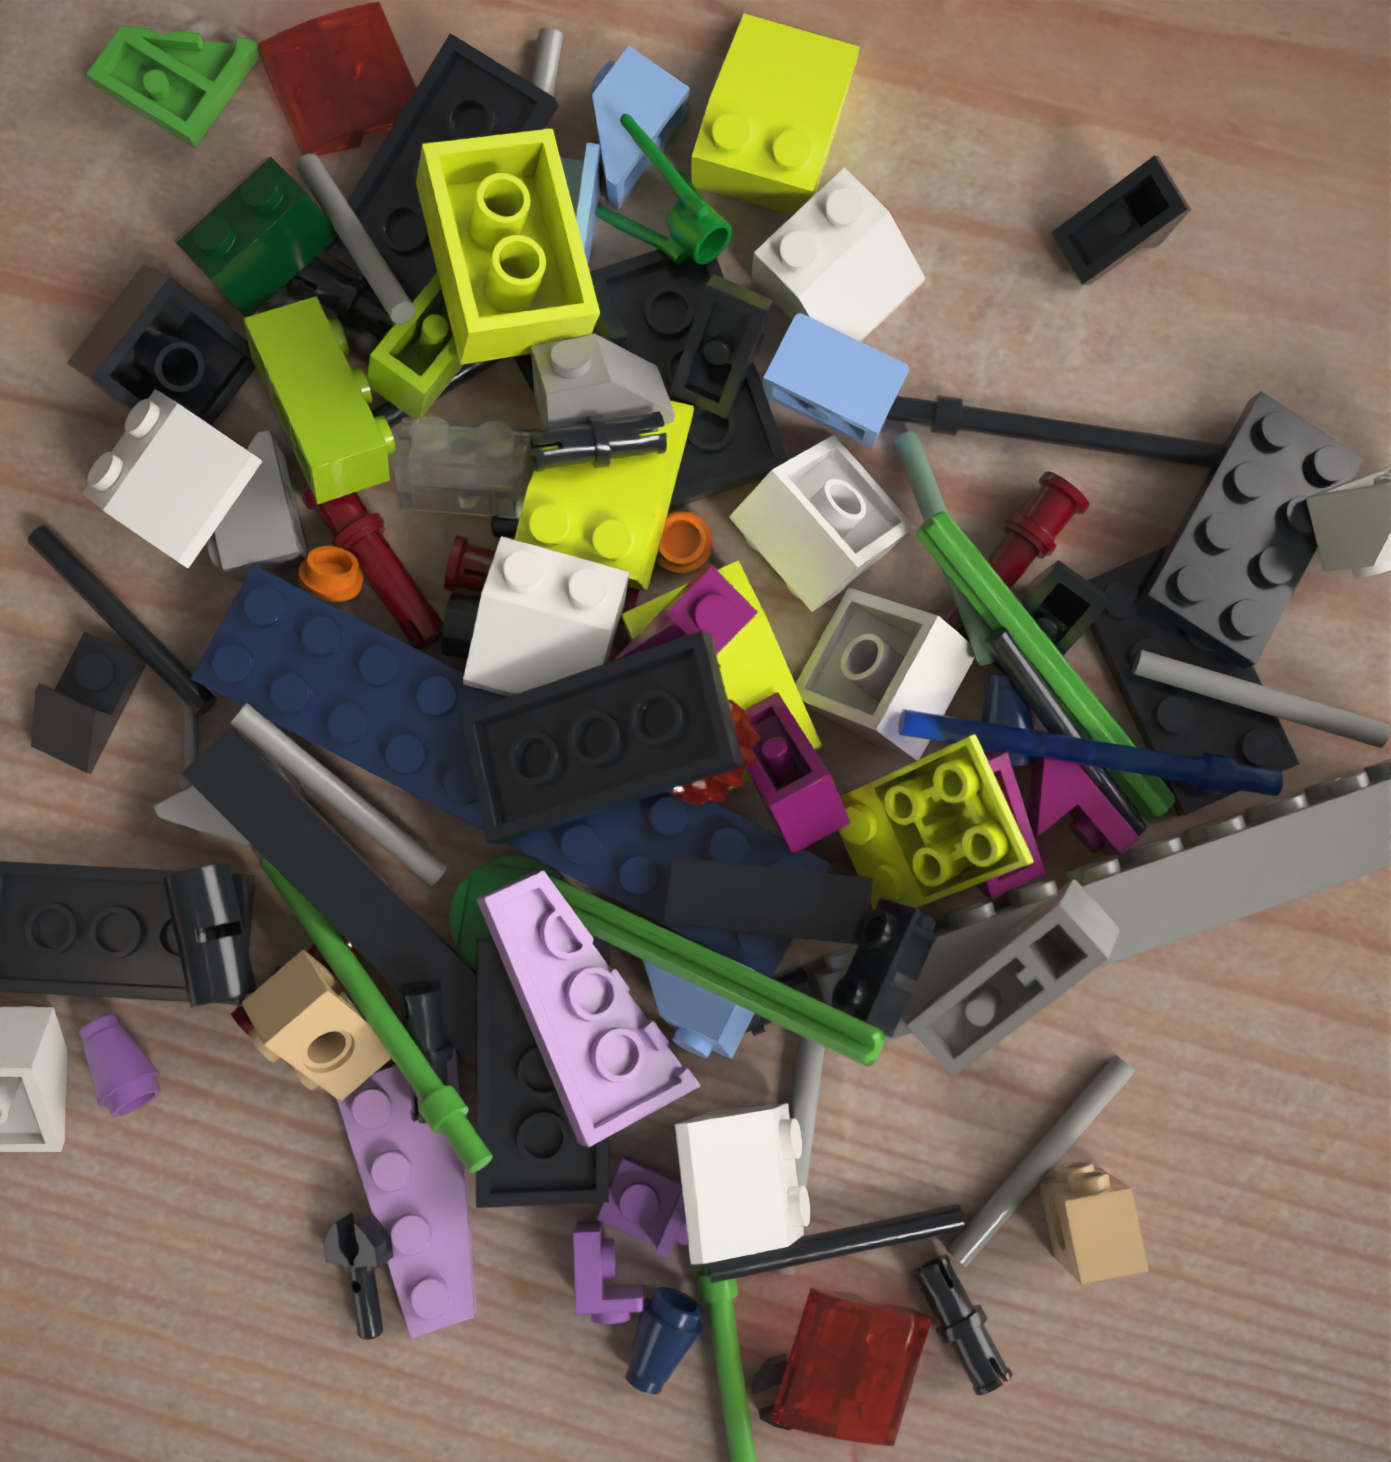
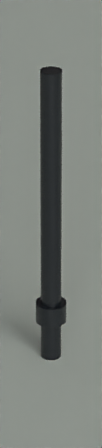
M897 395L886 417L887 420L930 426V432L956 436L958 430L1208 468H1212L1225 445L962 405L961 398L936 395L935 401Z

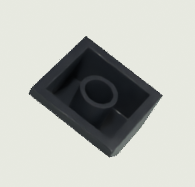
M144 264L67 362L69 366L130 412L137 403L144 399H149L156 389L211 426L256 368L250 355L248 341L171 276Z

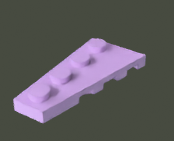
M534 871L476 898L579 1145L590 1147L701 1086L691 1071L686 1067H682L668 1048L667 1044L669 1041L656 1023L646 1018L630 996L628 991L631 989L615 968H610L592 944L593 937L545 871Z
M452 1046L453 1057L447 1061L449 1085H452L461 1097L460 1052ZM397 1065L376 1071L342 1102L338 1099L337 1102L372 1215L383 1225L391 1238L394 1257L388 1260L387 1263L410 1337L413 1339L472 1319L477 1312L472 1233L469 1226L468 1170L443 1133L435 1134L428 1123H419L418 1120L412 1121L409 1083Z

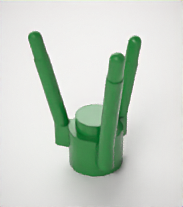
M626 113L620 117L622 126L681 200L674 205L667 216L666 224L670 229L669 238L605 207L600 206L596 209L595 214L597 218L663 251L677 265L683 263L688 256L699 265L713 261L727 247L732 235V226L705 201L682 171H676L632 116Z

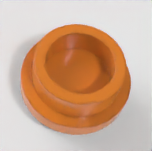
M676 511L667 514L655 560L658 565L670 573L679 575L690 574L703 567L708 561L713 547L712 533L707 523L701 517L691 512Z
M320 546L310 551L307 559L300 564L298 583L303 591L329 604L348 601L360 593L363 574L359 568L357 558L348 550L345 551L337 546Z

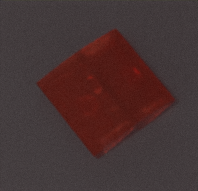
M379 1L350 7L314 18L282 31L258 44L257 52L301 156L308 153L321 156L359 148L364 134L392 129L416 89Z
M810 1288L771 1420L781 1426L820 1436L858 1443L894 1446L932 1317L910 1307L871 1303L854 1293Z

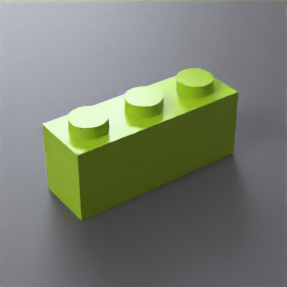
M438 272L414 300L415 314L413 318L404 324L396 323L370 354L367 375L369 387L417 422L420 421L464 365H460Z
M317 296L243 318L251 358L317 505L390 481L388 454L396 452L395 441L386 418L383 415L374 418L368 406L369 403H372V395L362 368L360 366L350 368L345 355L349 354V346L338 318L327 319Z

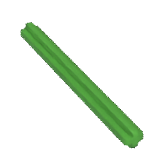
M940 511L924 521L916 531L917 538L994 632L1002 627L1008 629L1136 809L1146 819L1164 815L1175 802L1174 793L950 514Z
M548 876L590 934L859 1064L872 1066L878 1059L885 1042V1034L882 1030L553 876Z

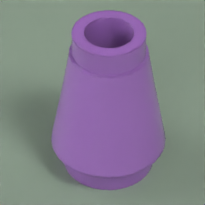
M116 1015L101 1017L79 1031L98 1105L107 1106L112 1117H119L133 1112L154 1100L161 1093V1089L156 1081L160 1076V1072L125 1028L120 1025Z

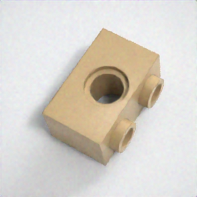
M305 950L299 952L241 1002L254 1026L248 1032V1035L255 1047L273 1063L280 1058L288 1062L291 1071L297 1079L312 1091L320 1086L342 1102L391 1059V1056L338 978Z
M1091 1161L1059 1165L1054 1168L1055 1177L1045 1178L1040 1181L1039 1188L1053 1257L1080 1284L1149 1271L1131 1187L1101 1168L1094 1169L1093 1162Z

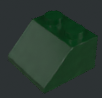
M270 156L260 161L174 241L245 317H249L339 235L308 193Z

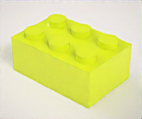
M553 129L422 144L416 186L460 365L531 354L532 345L592 334L600 311Z

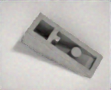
M1073 878L1021 919L919 1011L906 1026L946 1071L954 1077L1109 959L1121 929Z

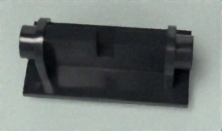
M880 898L874 912L867 917L861 928L860 943L846 974L838 981L834 988L831 1007L882 1030L885 1037L893 1038L894 1031L911 994L896 987L892 982L896 973L917 981L932 945L935 944L937 936L932 934L936 921L921 914L922 911L918 908Z

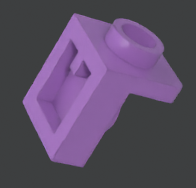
M624 1155L609 1188V1202L602 1204L597 1220L656 1246L655 1253L668 1258L675 1242L686 1246L688 1243L682 1181Z
M599 1220L577 1221L573 1231L576 1315L591 1314V1321L598 1324H616L629 1321L631 1319V1312L643 1311L644 1285L605 1286V1280L616 1279L615 1238L603 1239V1222Z

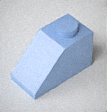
M629 45L616 63L609 60L601 67L591 86L595 124L600 144L609 204L618 210L653 165L622 126L620 117L625 113L631 115L662 152L690 115L689 87Z
M643 959L659 1014L675 1032L672 1041L683 1049L705 1059L708 1058L711 1050L732 1059L755 1013Z

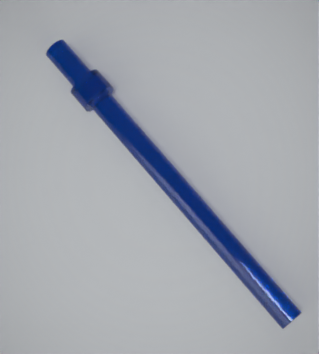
M909 709L902 710L898 725L899 735L954 744L975 734L983 749L1196 783L1198 790L1227 795L1233 789L1278 796L1283 786V774L1281 771L1236 764L1232 756L1205 752L1201 758Z

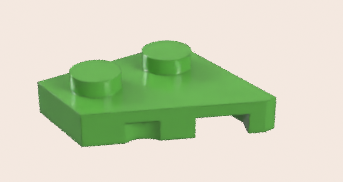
M121 25L86 75L94 87L193 148H196L260 58L261 53L257 44L249 38L237 37L236 44L203 41L199 33L173 31L167 34H160L151 28Z

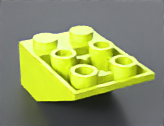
M975 734L840 796L851 824L839 829L838 832L858 876L873 878L870 903L874 910L880 898L917 908L1034 862Z

